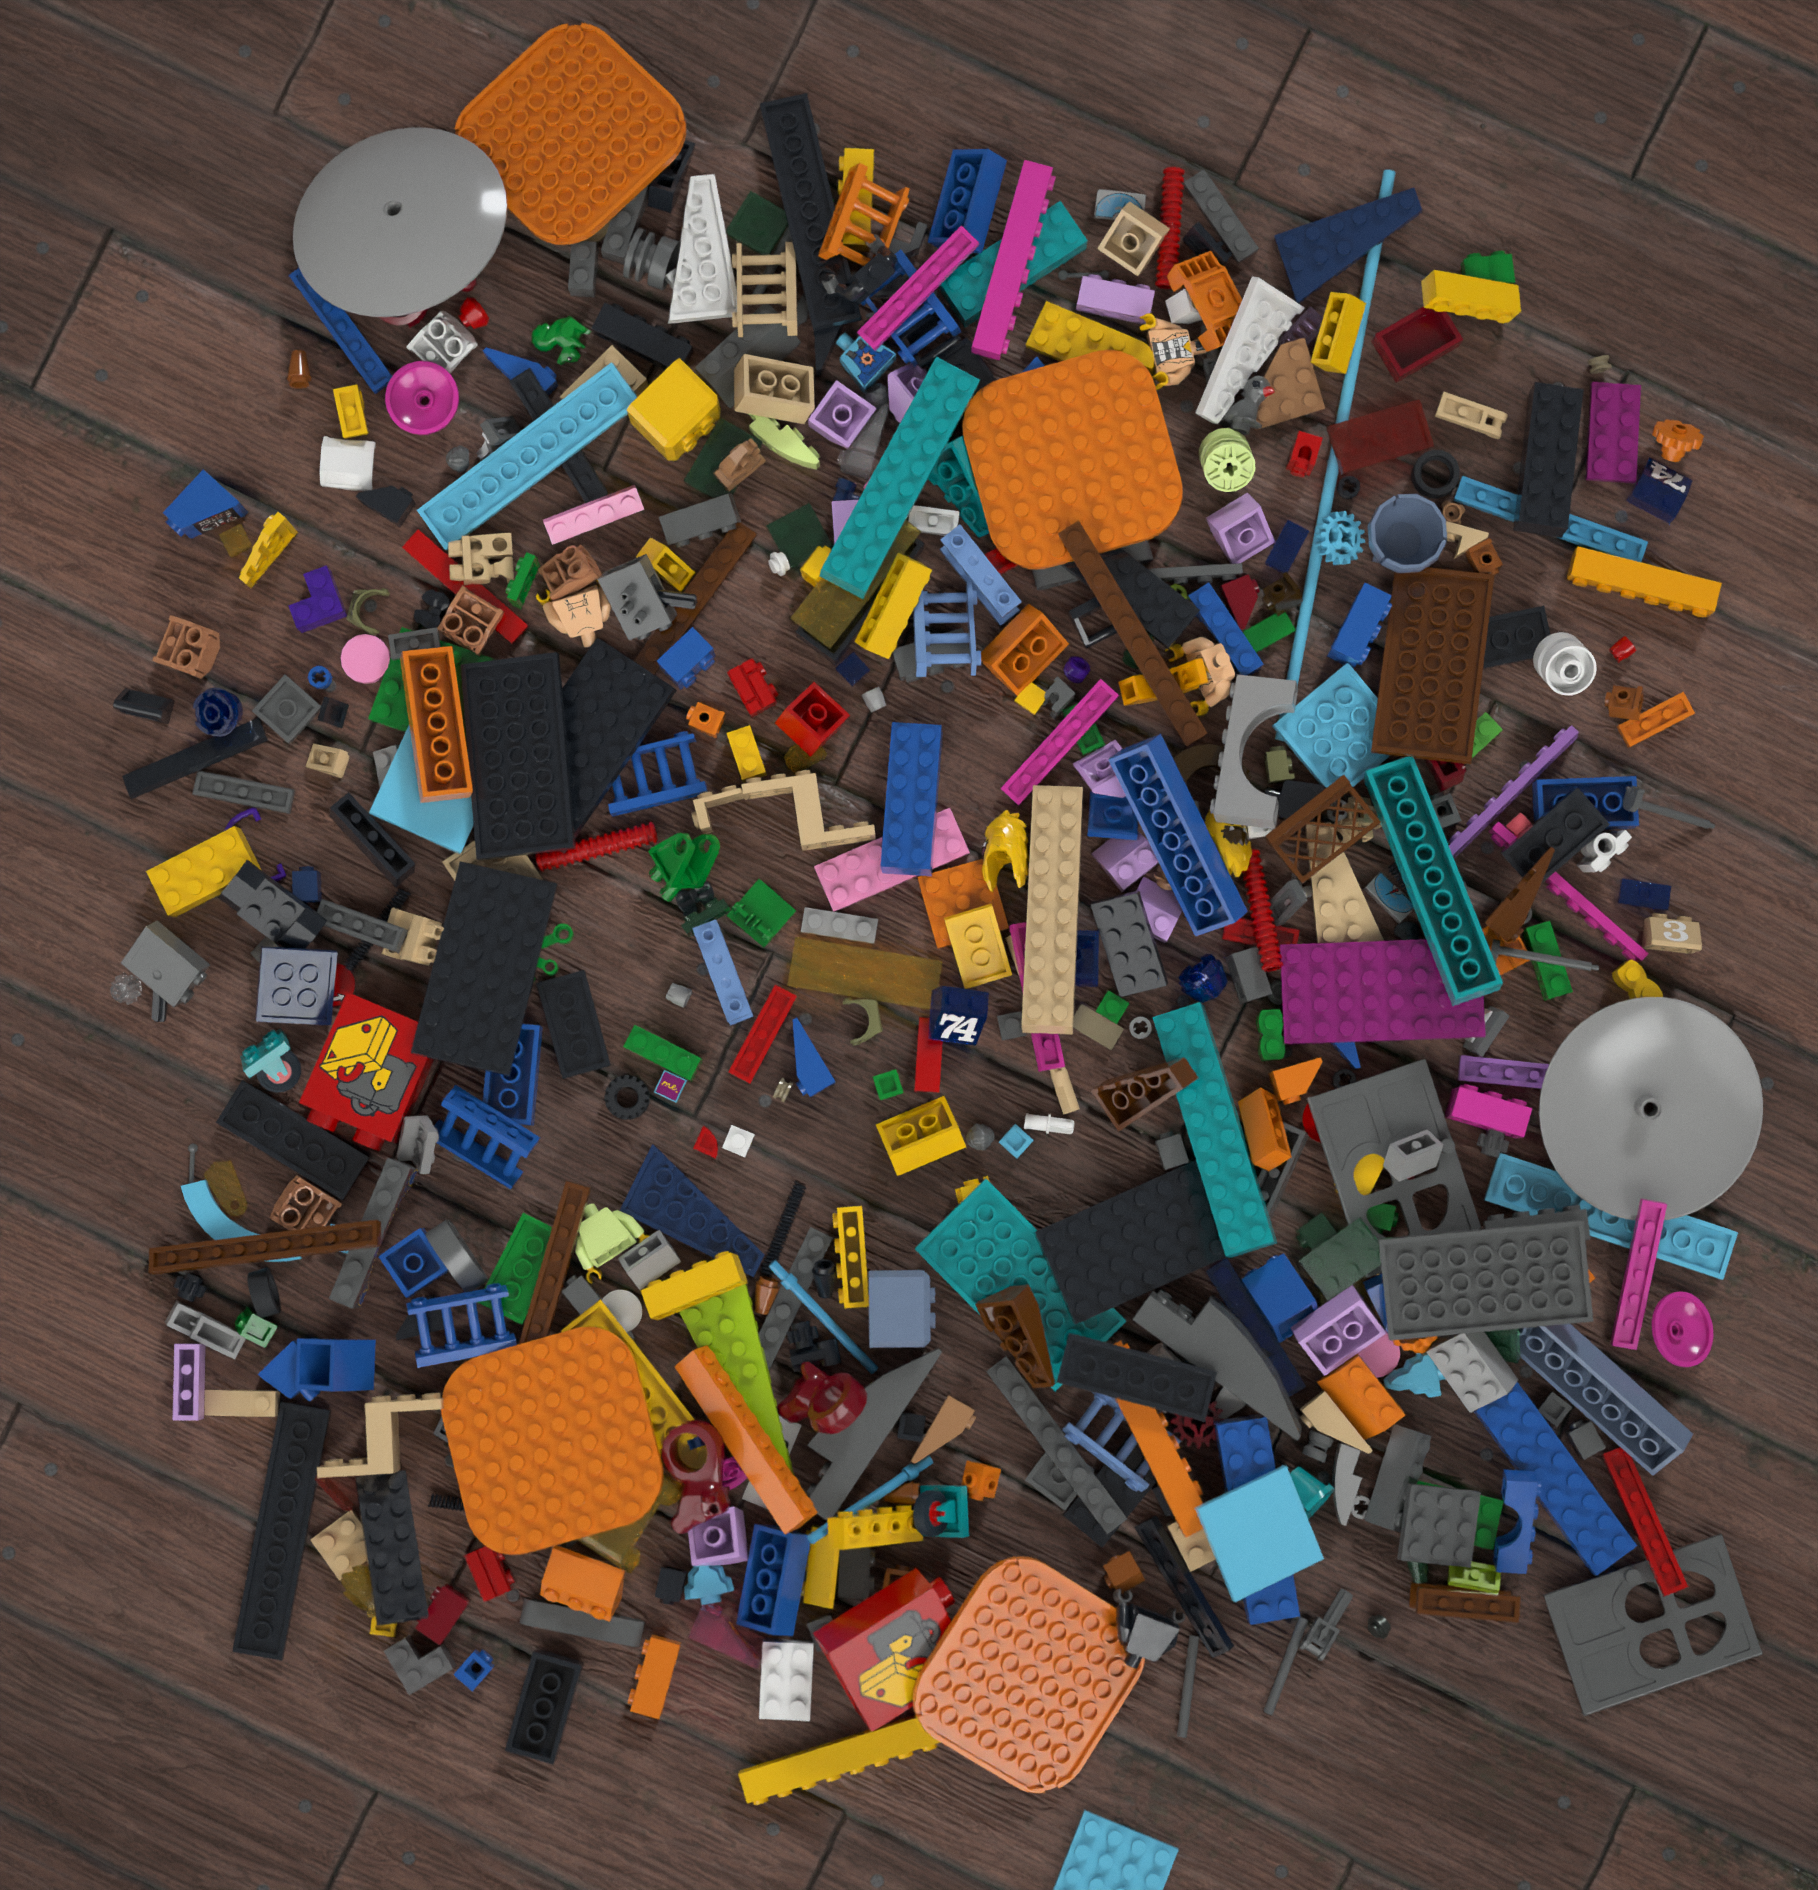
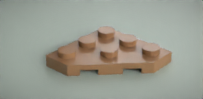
M1305 337L1280 345L1263 376L1267 378L1275 393L1268 396L1258 407L1256 421L1261 423L1262 428L1325 409L1312 363H1310L1311 358Z

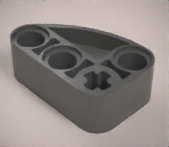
M446 1219L425 1233L441 1261L465 1292L474 1291L488 1281L485 1272L450 1220Z

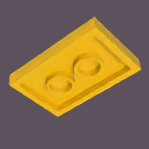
M992 904L944 918L964 989L1012 975Z

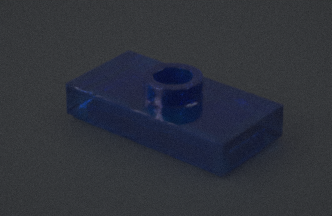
M1287 520L1265 565L1281 573L1286 571L1288 573L1309 530Z
M1622 878L1617 904L1668 911L1671 886Z

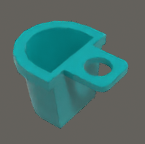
M1299 1466L1290 1473L1306 1516L1309 1519L1327 1501L1335 1488L1331 1484L1324 1485Z

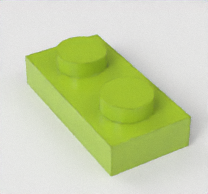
M1471 1562V1568L1449 1565L1447 1585L1497 1594L1500 1589L1501 1572H1496L1493 1565Z

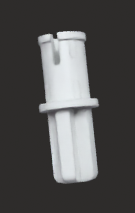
M1026 1113L1024 1129L1046 1131V1134H1049V1132L1072 1134L1074 1121L1051 1117V1114L1040 1116Z

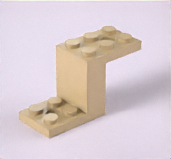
M810 770L798 771L796 776L786 777V774L772 775L771 780L761 781V778H750L746 780V784H741L745 800L793 793L802 851L876 840L874 825H869L867 821L854 823V828L844 829V825L829 827L827 832L824 831L816 773L811 774Z
M441 1393L422 1394V1398L416 1399V1394L397 1396V1400H391V1395L372 1397L371 1402L365 1403L367 1457L353 1458L349 1460V1463H343V1459L324 1461V1465L317 1467V1478L391 1474L400 1471L398 1412L443 1409L444 1399L441 1397Z

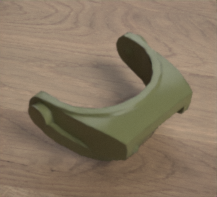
M381 588V590H354L346 618L347 621L369 632L370 635H379V630L365 626L362 623L360 607L363 601L370 596H389V590Z
M844 998L843 1005L859 1004L865 1008L869 1016V1026L866 1033L858 1039L850 1040V1044L853 1046L860 1045V1043L869 1040L874 1035L883 1031L878 1001Z

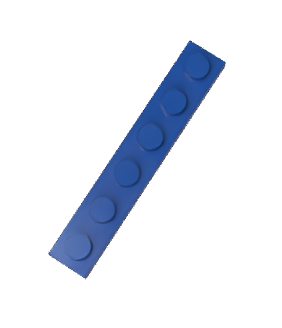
M300 268L289 275L291 280L374 394L385 388L392 375L347 313L317 294L307 283Z

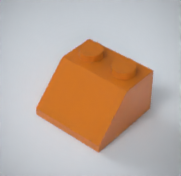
M1321 1057L1268 1073L1277 1102L1283 1101V1104L1286 1105L1301 1100L1300 1095L1307 1092L1322 1064Z

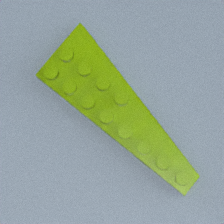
M742 1285L680 1311L679 1313L697 1348L708 1345L710 1350L714 1352L716 1359L724 1371L728 1373L733 1385L741 1393L745 1403L757 1417V1421L770 1437L772 1444L784 1458L786 1465L794 1475L747 1285Z

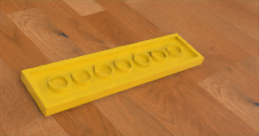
M600 1299L562 1329L561 1332L580 1327H596L615 1334L627 1344L637 1363L660 1453L663 1441L671 1430L680 1426L684 1421L695 1419ZM684 1433L678 1441V1455L688 1467L700 1469L707 1460L706 1445L690 1450L687 1440L698 1436Z

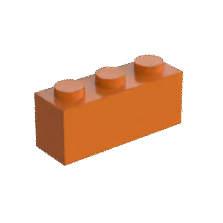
M1260 1087L1238 1101L1239 1116L1244 1125V1136L1249 1145L1252 1163L1255 1166L1270 1171L1292 1156L1276 1095Z
M653 1634L650 1640L645 1639L641 1654L646 1656L643 1665L638 1664L634 1678L639 1681L637 1688L631 1689L628 1704H632L631 1712L660 1719L682 1642Z

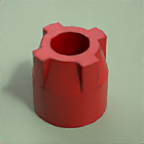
M1623 636L1615 642L1609 651L1619 663L1634 654L1636 649L1632 642L1626 636Z

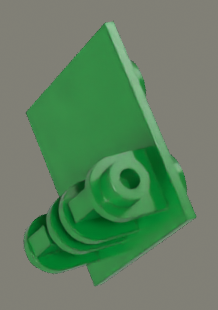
M758 879L741 900L733 905L727 917L765 948L796 910L762 880Z

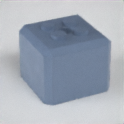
M869 1270L870 1348L925 1347L931 1341L930 1328H935V1313H930V1303H935V1287L930 1288V1276L924 1270Z

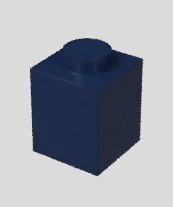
M311 866L299 867V871H292L293 895L304 903L321 902V873L317 870L314 871V867Z

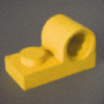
M356 384L333 389L343 438L369 434L360 387Z

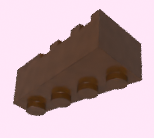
M1183 1057L1105 1080L1093 1088L1091 1092L1119 1132L1199 1077L1186 1058Z

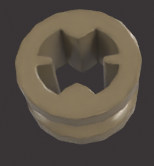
M1609 355L1588 360V365L1592 366L1590 373L1597 374L1610 370L1612 365L1608 363Z
M781 1078L773 1098L779 1097L781 1102L784 1103L793 1086V1082L786 1083L785 1079Z

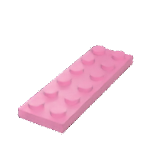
M950 808L938 812L936 815L932 870L970 854ZM883 837L814 866L833 912L917 876L882 873L880 865Z

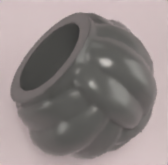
M881 383L871 385L864 392V400L876 407V410L886 407L889 402L888 388Z
M458 445L449 450L446 455V463L452 470L461 473L469 468L468 448Z
M974 1124L966 1135L967 1144L971 1148L985 1151L990 1147L994 1140L993 1130L984 1124Z

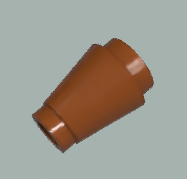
M303 350L292 351L287 381H289V385L292 388H307L311 381L306 352Z
M760 1276L759 1281H756L754 1312L763 1315L769 1314V1310L780 1289L777 1279Z
M914 1481L903 1483L885 1495L884 1501L914 1506L917 1497L920 1495L921 1485L920 1483H914Z

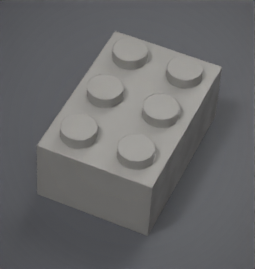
M1485 1332L1443 1335L1437 1338L1427 1350V1354L1470 1413L1507 1395L1518 1381V1378Z

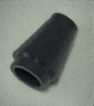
M818 1260L812 1268L818 1296L820 1298H830L833 1295L837 1268L831 1260Z

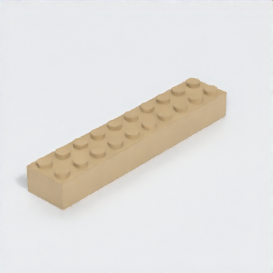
M1033 785L1022 1007L1023 1033L1073 1034L1083 787Z

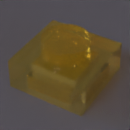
M242 524L219 534L231 558L253 547Z

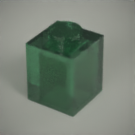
M1319 1212L1295 1230L1298 1233L1295 1238L1303 1249L1308 1247L1309 1250H1314L1337 1232L1324 1214Z

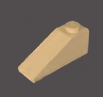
M205 1390L204 1415L276 1417L279 1412L281 1392L279 1390Z
M1325 1391L1319 1392L1299 1409L1302 1413L1300 1419L1308 1428L1313 1426L1314 1429L1368 1454L1373 1451Z

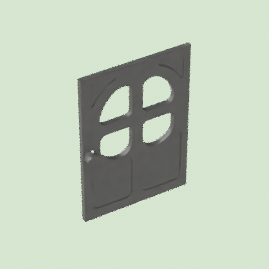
M1426 1059L1313 1097H1307V1102L1366 1278L1382 1273L1378 1239L1385 1238L1367 1220L1366 1212L1370 1207L1396 1199L1400 1204L1408 1228L1407 1236L1481 1229L1455 1150V1143L1451 1138ZM1427 1129L1443 1144L1437 1168L1434 1172L1398 1181L1390 1174L1392 1183L1388 1188L1367 1195H1362L1357 1190L1353 1173L1356 1164L1364 1156L1377 1154L1385 1160L1391 1143ZM1443 1184L1447 1190L1446 1212L1439 1226L1427 1231L1420 1224L1412 1196L1419 1190Z
M1721 1533L1672 1550L1681 1571H1692L1704 1575L1714 1585V1594L1711 1598L1682 1608L1678 1607L1673 1593L1663 1597L1647 1559L1543 1595L1583 1716L1763 1654ZM1649 1581L1654 1582L1664 1607L1663 1613L1660 1616L1642 1622L1630 1619L1625 1610L1628 1592L1636 1585ZM1715 1611L1721 1612L1725 1618V1628L1719 1640L1705 1653L1700 1655L1694 1654L1685 1630V1623ZM1666 1628L1671 1629L1679 1652L1678 1661L1663 1668H1655L1648 1665L1642 1659L1639 1651L1642 1639L1651 1633Z

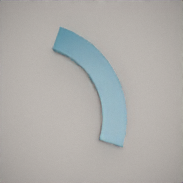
M207 1180L181 1186L184 1199L194 1218L214 1240L258 1235L230 1220L222 1212L211 1194ZM300 1256V1257H292V1258H284V1259H276V1260H268V1261H270V1262L292 1261V1260L302 1259V1256Z

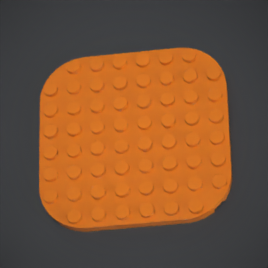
M567 23L554 27L544 33L463 109L455 125V134L475 144L491 159L504 184L507 209L531 233L548 243L568 245L584 241L596 234L675 160L685 142L686 120L677 100L608 34L590 24L581 23V25L569 26Z
M1100 350L993 381L981 388L973 396L966 408L963 418V436L991 539L1003 557L1020 567L1038 570L1074 561L1058 533L1077 521H1080L1100 554L1158 536L1172 524L1181 508L1183 499L1182 481L1153 378L1138 359L1127 353L1116 350Z
M596 1327L571 1329L472 1358L458 1367L447 1381L442 1395L444 1408L441 1409L458 1485L468 1524L478 1540L488 1548L503 1554L523 1555L627 1526L640 1520L652 1509L662 1490L664 1476L662 1461L635 1357L627 1344L615 1334Z
M1022 1556L1011 1557L991 1566L974 1585L921 1668L914 1684L913 1707L921 1726L936 1740L1023 1791L1045 1793L1046 1790L1063 1787L1074 1779L1083 1768L1138 1681L1144 1667L1145 1658H1142L1137 1669L1124 1663L1128 1652L1123 1648L1118 1639L1116 1607L1040 1560Z

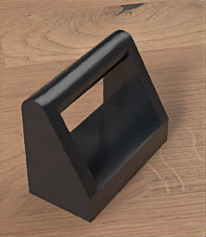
M935 312L932 315L929 313L901 334L899 338L908 348L937 326V322L940 319ZM948 332L950 338L920 358L917 353L913 355L920 369H923L932 363L936 357L939 358L961 343L960 337L958 335L953 337Z
M1096 597L1077 606L1068 613L1086 649L1117 633L1112 624L1089 637L1086 636L1079 620L1102 609Z
M125 688L114 700L113 708L122 714L169 725L175 701Z

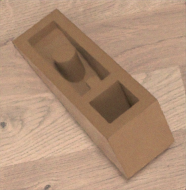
M948 1394L914 1453L911 1462L916 1464L961 1434L965 1428L969 1430L976 1419V1416L973 1415L975 1410Z

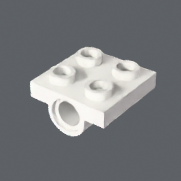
M1626 830L1598 834L1581 849L1585 857L1577 864V867L1582 872H1602L1611 864L1609 859L1614 854H1621L1629 846L1627 842L1632 837Z

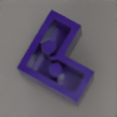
M323 566L304 573L303 575L311 597L288 605L296 628L301 633L347 617L331 570L327 566Z

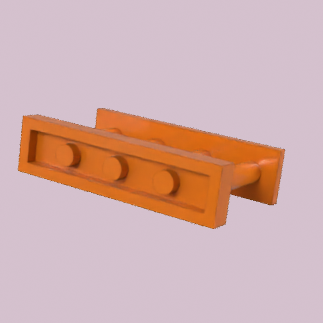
M858 163L851 167L818 256L828 260L840 254L861 266H865L871 260L843 245L842 238L846 232L869 244L876 240L873 234L851 223L849 218L854 210L884 225L879 238L889 249L900 215L908 205L909 198L907 196L910 189L905 187L894 194L867 180V176H865L868 169L867 166ZM863 188L892 203L888 215L860 202L857 197L859 191Z

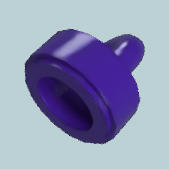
M1078 656L1070 657L1064 666L1065 676L1073 683H1081L1090 672L1089 664Z

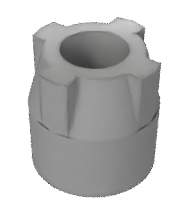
M880 687L862 694L864 702L871 713L886 706Z
M672 983L666 998L684 1008L689 1001L692 990Z

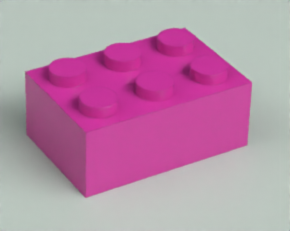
M1464 1084L1452 1089L1444 1117L1481 1129L1496 1130L1504 1133L1505 1136L1517 1139L1525 1136L1532 1108L1526 1107L1527 1102L1515 1098L1506 1101L1502 1099L1503 1095L1491 1091H1488V1093L1484 1092V1094L1479 1093L1478 1087Z

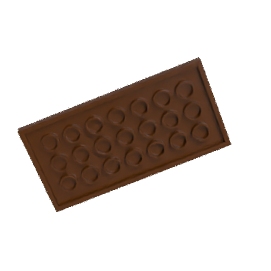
M1428 567L1421 572L1394 573L1391 596L1392 607L1389 611L1371 753L1471 765L1494 575Z

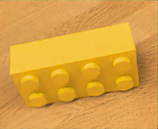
M233 826L146 872L167 915L177 917L218 896L246 860L250 861L260 870L261 868L242 829Z

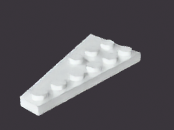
M715 174L691 176L689 179L668 324L732 317V312H737V290Z
M1252 276L1196 410V414L1211 423L1218 424L1234 403V396L1240 389H1244L1245 384L1248 382L1247 379L1252 372L1259 370L1277 346L1279 336L1283 331L1289 330L1292 326L1291 320L1296 314H1301L1304 307L1259 277Z

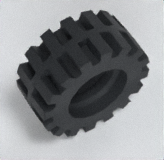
M624 1075L616 1077L605 1090L604 1099L606 1107L619 1119L632 1120L640 1117L647 1110L650 1102L648 1087L635 1076ZM624 1087H631L637 1092V1102L631 1108H623L617 1102V1094Z

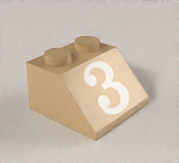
M1653 913L1652 917L1644 919L1642 948L1686 954L1702 950L1699 922H1692L1691 917L1677 916V920L1667 919L1666 914Z

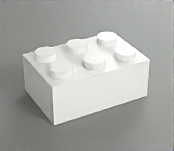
M764 1638L762 1646L759 1719L810 1721L813 1641Z

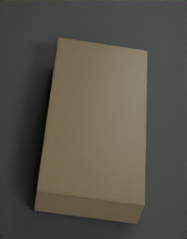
M1083 1004L1080 1005L1074 1015L1073 1028L1109 1050L1113 1049L1124 1028Z

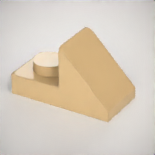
M1446 521L1447 541L1454 542L1459 540L1454 559L1488 538V532Z
M313 744L306 767L342 778L349 755H347L348 752L341 749Z

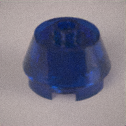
M214 687L205 690L196 698L193 704L197 721H195L197 727L205 734L222 737L231 733L243 716V707L239 698L221 688Z
M1212 954L1201 956L1202 962L1193 967L1188 965L1178 977L1181 981L1179 982L1182 987L1181 991L1201 1003L1218 997L1228 983L1221 960H1216Z

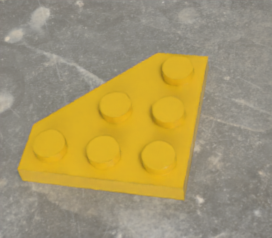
M279 512L275 516H269L264 522V529L261 531L257 542L253 545L252 552L240 572L239 579L249 588L255 585L298 533L291 523Z

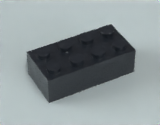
M537 1648L533 1651L505 1751L554 1765L583 1669V1661Z

